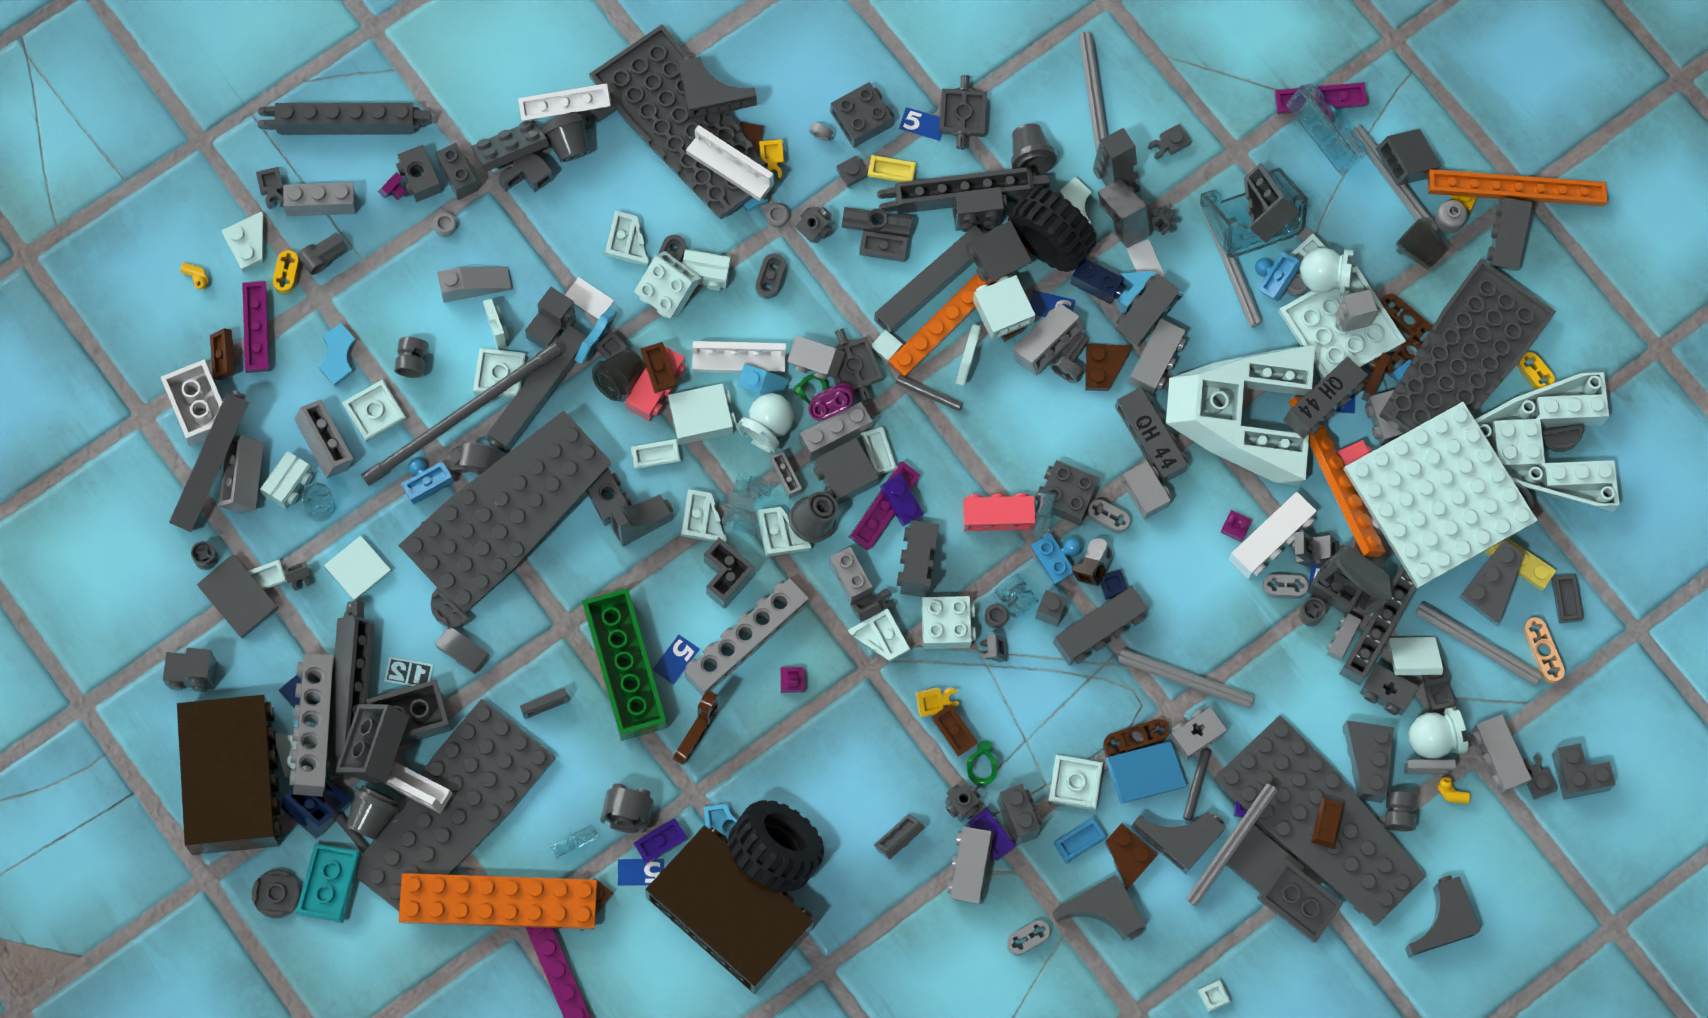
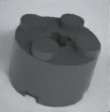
M613 784L612 789L606 792L600 821L605 824L606 820L610 823V828L621 832L637 833V829L642 828V833L646 832L654 803L650 797V791L646 789L632 790L627 789L622 784Z

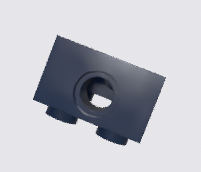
M325 777V788L322 797L293 794L292 788L283 796L281 808L317 839L333 824L334 819L351 804V799Z

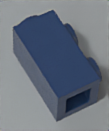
M1086 258L1076 268L1070 282L1073 286L1110 305L1114 298L1119 299L1124 290V287L1121 286L1123 277Z

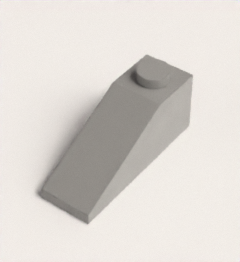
M460 267L437 272L443 303L512 290L507 267Z

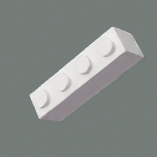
M1296 492L1231 553L1228 560L1246 578L1249 579L1253 574L1257 577L1266 568L1264 564L1269 559L1274 561L1283 552L1281 548L1286 543L1289 546L1293 543L1295 532H1299L1302 528L1307 530L1315 522L1313 517L1317 511Z

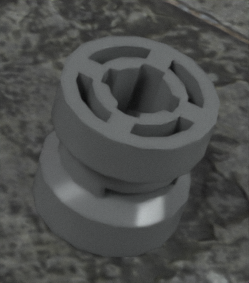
M197 542L191 549V557L196 566L201 570H210L217 564V553L209 542Z
M1307 599L1299 613L1301 621L1307 626L1318 625L1326 613V606L1321 599Z

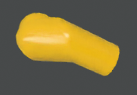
M186 262L182 263L180 273L192 276L195 288L205 289L208 286L209 279L204 268Z
M1448 777L1440 779L1437 785L1438 791L1447 802L1469 804V792L1456 791L1452 786V780Z

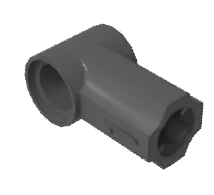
M336 232L317 245L311 244L306 246L298 253V257L309 273L315 275L324 270L328 262L348 251L340 235Z

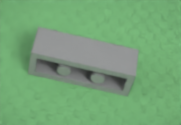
M781 451L770 456V463L788 498L790 499L801 494L802 487L784 452Z
M1349 613L1346 617H1342L1339 623L1342 626L1340 630L1336 629L1333 635L1335 639L1333 642L1330 641L1327 647L1329 650L1327 655L1341 661L1361 619Z

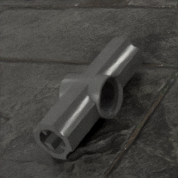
M844 207L842 228L910 237L912 216L886 213L879 208L870 211ZM878 219L882 221V224L874 225L871 221Z

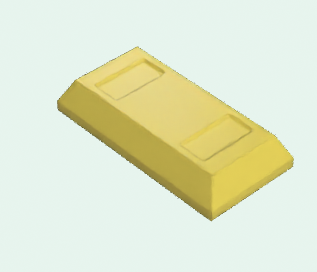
M871 155L867 177L896 182L913 181L916 162Z

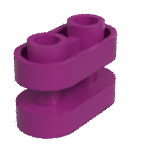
M841 382L815 394L808 407L810 416L815 420L822 421L847 410L855 397L854 388L846 382Z

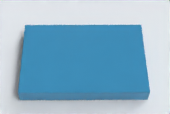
M1171 741L1110 756L1105 759L1121 804L1183 789L1187 786Z

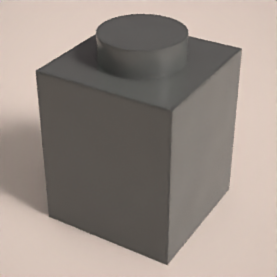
M1045 590L1035 619L1057 627L1068 598Z

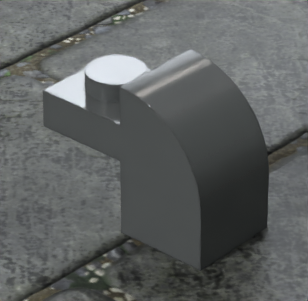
M530 153L514 160L513 167L505 168L499 176V181L505 192L522 180H525L531 189L537 192L553 181V174L542 158Z
M463 443L460 448H452L448 471L454 474L473 472L480 475L504 457L505 453L481 444Z
M1304 531L1295 532V540L1292 543V547L1296 555V563L1305 566L1324 565L1327 560L1337 553L1339 541L1331 535L1311 537Z

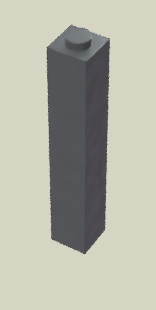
M976 225L973 226L875 312L874 321L883 330L888 331L892 335L974 263L966 253L967 246L965 244L987 232L983 229L980 230Z
M568 325L556 341L562 354L546 365H542L531 374L488 431V441L492 448L498 451L503 450L506 453L510 451L576 363L575 357L587 336Z
M233 390L232 394L226 392L169 520L170 524L192 532L249 404V401L245 400L246 395Z

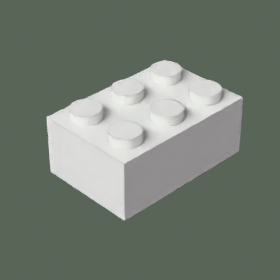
M205 359L161 376L163 385L190 447L206 440L222 404L221 397Z

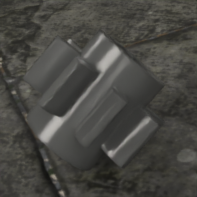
M1166 205L1161 210L1156 207L1152 212L1153 216L1149 219L1153 223V231L1161 232L1162 235L1167 230L1172 233L1179 221V218L1175 217L1176 210L1167 208Z

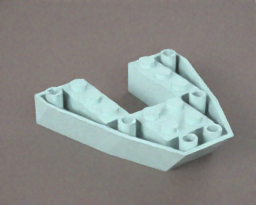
M1315 345L1285 348L1218 361L1169 378L1166 424L1209 452L1268 480L1280 484L1299 486L1306 480L1309 435L1303 439L1293 432L1241 426L1243 389L1305 396L1312 390Z
M1604 372L1580 373L1513 398L1475 419L1513 482L1520 483L1544 495L1614 513L1620 505L1614 460L1545 463L1541 427H1563L1583 424V426L1603 425L1608 419L1609 410Z

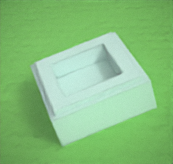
M884 330L871 345L873 352L888 363V360L903 344L888 331Z
M1220 980L1197 991L1208 1013L1231 1002Z

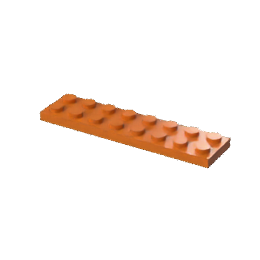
M402 873L399 923L595 930L597 880Z

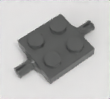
M965 75L960 76V88H942L939 134L957 136L956 148L959 150L961 141V150L966 149V137H984L987 92L975 91L969 88L970 76L966 75V83H964Z
M840 329V332L837 330L835 334L839 344L835 348L844 351L845 354L837 377L833 378L835 385L841 382L850 384L854 391H859L863 403L869 402L872 398L867 388L874 383L883 381V376L868 338L848 340L844 329Z

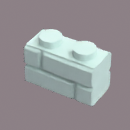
M685 249L682 264L701 277L699 285H705L713 291H719L721 288L726 289L731 257Z
M286 452L260 488L262 495L284 509L289 504L293 505L299 497L298 491L302 485L307 486L313 477L311 466L292 453Z

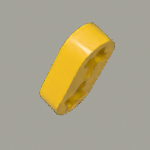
M285 250L279 254L274 272V288L282 295H287L293 291L299 270L298 256L291 250ZM291 257L294 263H290L287 270L284 261ZM284 275H287L286 278L289 284L281 287L278 282H283Z
M1526 352L1517 364L1519 371L1535 390L1555 382L1553 373L1538 355L1533 352ZM1532 360V367L1530 365L1527 367L1524 365L1526 361ZM1547 378L1548 382L1540 384L1539 380Z

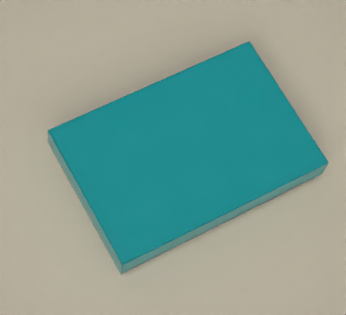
M315 843L296 914L343 923L362 853L360 851Z

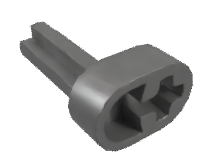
M1080 333L1074 338L1062 355H1057L1050 364V368L1055 374L1070 383H1077L1083 374V370L1073 361L1089 340V338L1085 337L1086 334Z

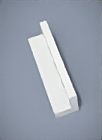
M606 83L518 98L521 121L612 107L610 92H613L612 85Z
M697 126L695 129V139L686 149V154L761 202L774 185L773 173L701 126Z
M693 341L692 372L741 373L744 364H748L774 374L785 375L786 343Z
M396 762L393 763L391 775L387 783H382L440 814L453 794L451 790Z

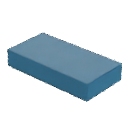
M1093 817L1056 840L1053 844L1067 864L1105 840L1107 836Z

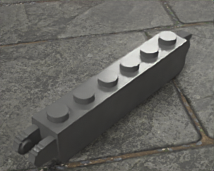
M275 103V106H264L258 109V114L261 116L275 117V120H259L258 127L262 130H277V133L281 135H410L415 133V129L419 128V125H431L432 123L431 111L420 110L419 107H414L413 103Z
M1025 167L899 182L895 184V188L879 190L877 197L879 199L895 198V201L880 204L879 209L885 212L897 211V214L953 208L956 192L996 187L1001 188V194L1006 195L1007 201L1020 200L1030 188L1042 186L1044 189L1049 188L1050 182L1048 175H1036L1035 172H1031V168Z
M358 600L347 602L344 617L337 619L327 743V759H330L329 773L336 777L339 773L335 772L358 704H367L366 699H368L374 624L371 620L365 619L364 602ZM341 774L342 777L349 780L351 778L349 776Z

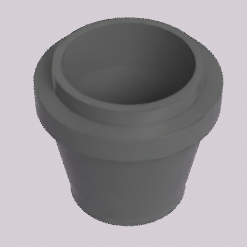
M570 112L559 115L545 122L544 127L541 129L562 163L581 158L589 153L585 129L587 121L584 114Z
M1024 124L1012 132V169L1027 167L1031 168V172H1035L1036 175H1041L1051 169L1057 160L1055 149L1049 145L1040 125Z
M816 492L810 497L800 499L794 504L789 513V524L792 531L806 542L818 543L826 540L835 528V518L838 513L837 501L826 492Z
M362 785L361 788L356 787L353 792L355 796L346 826L375 840L393 814H397L399 807L396 806L397 801L391 797Z

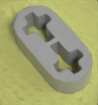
M1096 499L1089 504L1087 514L1093 522L1117 534L1123 533L1128 529L1130 518L1124 511L1101 499ZM1100 506L1102 507V513L1097 516L1094 514L1095 510L1093 508L1097 509ZM1120 517L1123 519L1122 523L1124 525L1120 524L1117 527L1115 526V520H1118Z
M1272 574L1266 577L1262 589L1268 597L1298 599L1307 592L1308 582L1304 577L1298 575ZM1271 581H1275V585L1283 587H1277L1276 591H1272V588L1268 585H1270ZM1295 582H1298V585L1303 588L1299 592H1295V588L1287 586H1293Z
M1037 920L1013 933L1007 941L1008 951L1012 955L1020 956L1044 943L1050 934L1049 926L1046 922ZM1037 926L1038 929L1043 928L1045 930L1042 938L1038 935L1030 938L1029 935L1035 931L1034 927ZM1016 938L1018 941H1021L1024 938L1027 939V941L1022 944V950H1019L1018 947H1012V945L1014 944L1013 939Z

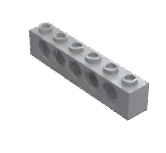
M790 578L786 582L780 581L773 588V593L768 598L766 596L762 597L755 604L756 608L751 613L745 612L738 619L739 623L733 629L729 627L721 634L720 637L722 639L716 644H709L703 650L704 655L698 660L694 658L686 665L685 678L702 696L707 690L712 691L809 604V598ZM783 601L787 606L784 609H777L774 607V603ZM760 616H765L769 619V622L765 625H760L756 620ZM742 632H749L752 637L745 641L740 639L739 635ZM726 647H730L734 650V653L731 656H725L721 651ZM707 663H713L717 668L712 672H708L704 669V666Z
M304 653L303 661L298 662L297 676H301V683H296L295 697L300 699L299 705H295L294 719H298V727H293L292 741H297L296 749L292 748L291 763H295V771H290L289 785H294L293 794L323 796L333 656ZM309 679H316L319 682L311 683ZM314 700L317 704L311 705L307 701ZM306 722H313L316 726L310 727L306 725ZM304 744H312L315 748H306ZM303 766H311L313 770L307 771L303 769Z

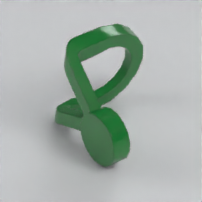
M814 374L804 377L794 387V391L808 404L811 401L801 390L807 381L816 379L821 382L822 391L827 389L825 380L814 376Z
M980 741L977 744L978 751L967 759V773L970 780L975 784L988 785L996 777L997 761L990 753L993 750V744L989 741ZM983 754L990 760L992 770L991 775L986 779L978 778L973 773L974 760Z

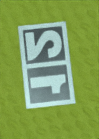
M389 656L384 682L407 686L429 682L434 664Z

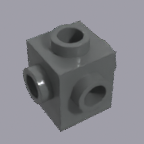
M812 206V208H807L800 217L802 219L796 224L795 228L810 242L818 243L821 239H825L830 235L833 230L831 227L835 222L831 219L832 214L826 208Z
M966 783L960 787L955 785L946 793L948 797L945 801V808L953 818L957 817L960 822L966 817L970 819L979 811L980 800L978 798L980 795L973 786L968 787ZM963 796L967 802L962 803L959 798Z

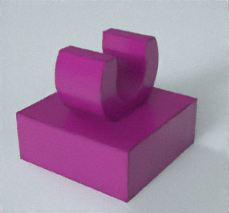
M396 172L377 192L384 198L391 193L394 198L399 200L406 193V190L398 184L403 177Z
M1231 510L1220 533L1242 542L1252 519Z
M780 667L781 693L805 692L804 667Z

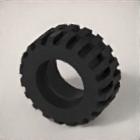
M1042 186L1030 188L1009 212L1008 221L1011 220L1022 244L1033 255L1037 256L1040 261L1059 271L1069 272L1075 270L1096 246L1097 236L1093 226L1089 224V220L1069 200L1064 199L1059 193H1054L1049 188L1044 189Z
M761 800L750 804L728 835L729 851H731L733 860L737 861V866L740 870H744L751 880L755 879L758 881L757 884L767 886L773 891L792 892L799 890L808 882L823 861V841L821 836H818L815 826L812 827L810 821L806 817H802L797 810L790 809L786 804H778L777 801L771 800L767 802V800Z

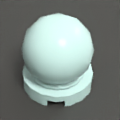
M1316 248L1308 252L1302 259L1299 268L1300 277L1304 285L1318 293L1331 292L1337 288L1338 290L1340 289V295L1350 294V289H1346V287L1350 286L1352 280L1353 259H1349V257H1353L1354 250L1344 249V255H1339L1334 250L1328 248Z
M768 393L759 396L751 404L748 411L749 418H741L736 425V429L741 436L746 433L752 438L751 444L767 453L770 451L774 453L779 446L777 438L784 436L793 425L794 409L791 403L782 395Z
M1456 706L1446 708L1444 716L1438 713H1425L1417 717L1408 732L1409 743L1415 753L1425 759H1440L1447 756L1452 749L1457 755L1467 753L1468 741L1463 742L1461 732L1465 731L1466 728L1460 711L1456 710Z

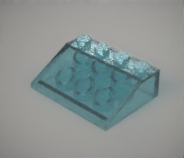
M1311 83L1302 85L1287 102L1286 106L1338 173L1343 175L1366 156L1365 148L1360 141H1356L1353 138L1349 126L1339 120L1335 108L1325 102L1321 90L1317 87L1314 88Z

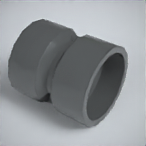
M414 337L400 338L397 348V354L400 356L395 360L394 372L409 378L423 377L426 362L423 359L427 357L428 342Z
M1395 791L1387 793L1386 808L1389 809V812L1385 814L1384 827L1393 831H1414L1416 829L1417 816L1413 811L1417 810L1418 796L1409 792Z

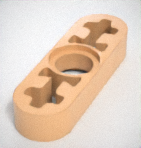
M1531 618L1525 623L1523 634L1539 672L1542 673L1543 680L1549 684L1558 683L1565 673L1561 659L1545 622L1540 618ZM1532 624L1534 625V627L1539 626L1540 630L1537 632V635L1535 631L1530 632L1529 630L1532 627ZM1538 637H1539V639H1541V640L1537 641L1536 643H1534V641H1535ZM1546 645L1550 649L1549 656H1541L1537 650L1538 646ZM1551 658H1553L1554 660L1550 663L1551 668L1553 670L1558 671V673L1555 675V678L1553 674H1548V671L1550 670L1549 663H1546L1545 665L1543 664V662H1547Z

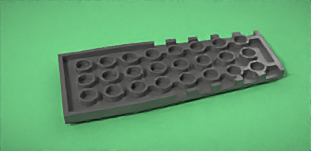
M661 24L589 73V76L595 85L606 83L612 85L613 92H610L611 103L626 123L719 219H723L753 197L686 154V149L695 139V129L699 125L764 168L767 169L763 159L753 149L752 143L742 133L738 123L733 120L729 111L690 119L678 67V61L689 56Z
M1480 259L1440 313L1379 416L1405 434L1461 402L1465 403L1471 415H1473L1521 361L1556 311L1486 261Z
M562 411L454 494L398 546L445 597L466 613L525 558L541 538L549 532L590 485L610 466L611 461L565 411Z
M481 699L438 749L420 774L451 790L453 793L441 814L404 796L397 806L399 807L397 814H393L362 855L356 878L399 912L402 873L449 875L514 810L554 762L556 757Z
M1281 715L1213 779L1234 802L1237 801L1241 808L1246 811L1251 807L1266 784L1269 783L1277 789V793L1255 823L1286 851L1292 852L1300 863L1304 866L1307 865L1313 870L1322 882L1325 881L1334 888L1336 894L1348 900L1357 912H1362L1369 918L1374 926H1377L1425 878V874L1334 768ZM1321 797L1345 803L1335 849L1311 843Z

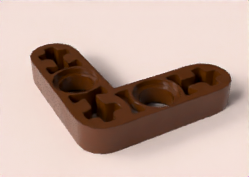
M1388 294L1383 297L1381 304L1394 324L1409 336L1406 342L1390 357L1385 368L1386 373L1392 377L1390 374L1394 372L1392 370L1393 364L1396 365L1401 357L1405 360L1401 365L1409 359L1412 361L1414 356H1409L1405 353V347L1413 346L1418 351L1422 345L1418 340L1423 333L1430 332L1433 325L1401 298L1394 294ZM1387 303H1395L1394 308H1386ZM1400 309H1403L1399 317H1396L1397 312H1399ZM1405 315L1412 316L1414 324L1410 326L1405 325L1402 317Z
M710 690L706 691L697 708L698 717L674 754L673 760L682 765H685L719 710V695Z
M1155 719L1107 735L1103 742L1105 756L1108 758L1116 754L1113 747H1108L1111 739L1115 743H1120L1117 747L1118 754L1126 753L1163 742L1169 735L1170 726L1165 720ZM1156 725H1158L1159 728L1165 729L1162 733V736H1159L1158 733L1151 734L1149 737L1151 740H1148L1147 732L1149 733L1154 731ZM1133 732L1141 733L1143 741L1139 744L1133 743L1130 740V734Z

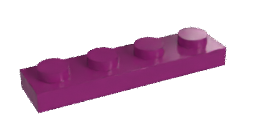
M1364 82L1275 90L1274 92L1276 114L1365 107L1367 105Z
M266 281L243 282L246 373L269 372Z
M901 461L887 481L902 474L911 490L920 474ZM882 490L879 491L848 536L866 551L871 548L894 514Z

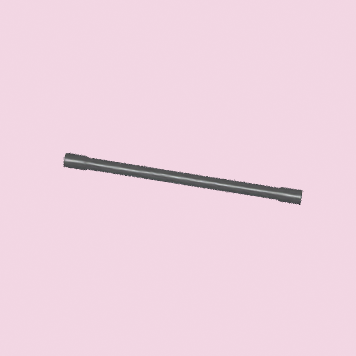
M555 342L551 343L538 352L535 357L391 456L362 473L361 476L367 485L370 486L386 475L389 470L533 371L562 354L561 350Z

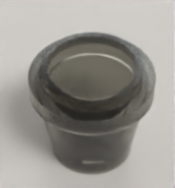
M1420 217L1396 242L1395 245L1398 248L1395 251L1399 255L1403 254L1429 270L1449 247L1431 225L1432 221L1428 217L1424 220Z
M625 348L607 360L596 363L592 368V378L596 387L604 396L613 401L624 402L631 394V390L646 367L638 354L631 349Z

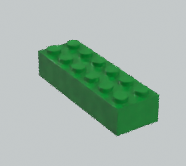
M628 588L582 600L620 740L623 741L666 729V718Z

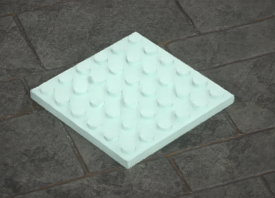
M1464 402L1361 457L1343 469L1416 589L1538 521Z

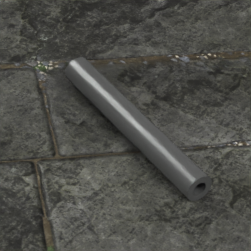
M901 375L896 380V384L957 411L960 410L963 404Z
M1201 750L1183 815L1185 820L1192 821L1210 756V752Z
M341 812L335 818L336 822L364 854L369 845L358 832L346 826L347 818Z

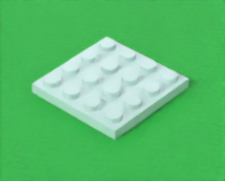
M1357 266L1353 268L1350 286L1346 287V289H1350V294L1371 289L1377 312L1370 326L1343 332L1341 325L1338 326L1335 318V313L1344 295H1340V289L1338 290L1337 288L1327 293L1310 291L1279 308L1278 311L1300 346L1315 345L1314 368L1321 379H1324L1347 356L1360 368H1363L1372 363L1374 358L1379 359L1382 352L1388 354L1406 342Z

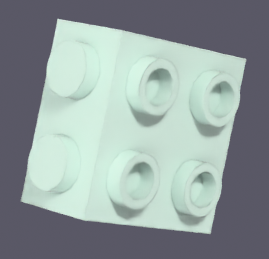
M664 251L655 255L634 293L639 295L641 301L655 307L661 316L671 319L680 314L701 277Z
M1016 275L1013 277H1002L997 283L990 286L988 284L982 285L974 292L973 302L991 340L1034 323L1035 313Z
M970 596L922 597L923 649L970 648L972 641L976 640L975 627H971V618L975 617L974 604H970Z

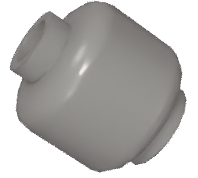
M1448 200L1439 207L1435 216L1436 224L1445 233H1455L1463 227L1467 219V210L1462 203Z

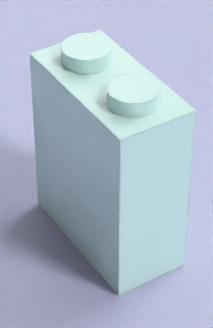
M723 383L668 395V403L678 445L733 434V426L736 425L734 412H729L728 404H731L729 390L724 391Z

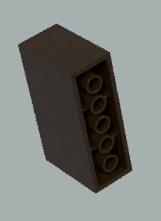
M265 695L177 703L185 847L191 855L278 847L279 839H283L282 825H279V820L277 819V816L281 815V803L276 796V792H280L279 778L276 777V772H274V769L278 768V756L273 748V745L277 744L276 731H273V725H271V722H275V710L272 707L271 701L268 702Z
M704 825L645 889L646 899L755 995L811 933L814 923L811 919L813 916L804 907L799 909L793 903L795 901L794 898L787 892L773 891L767 886L757 884L758 881L755 879L751 880L744 870L741 871L737 866V861L733 860L728 845L720 839L722 835L714 827L709 829Z

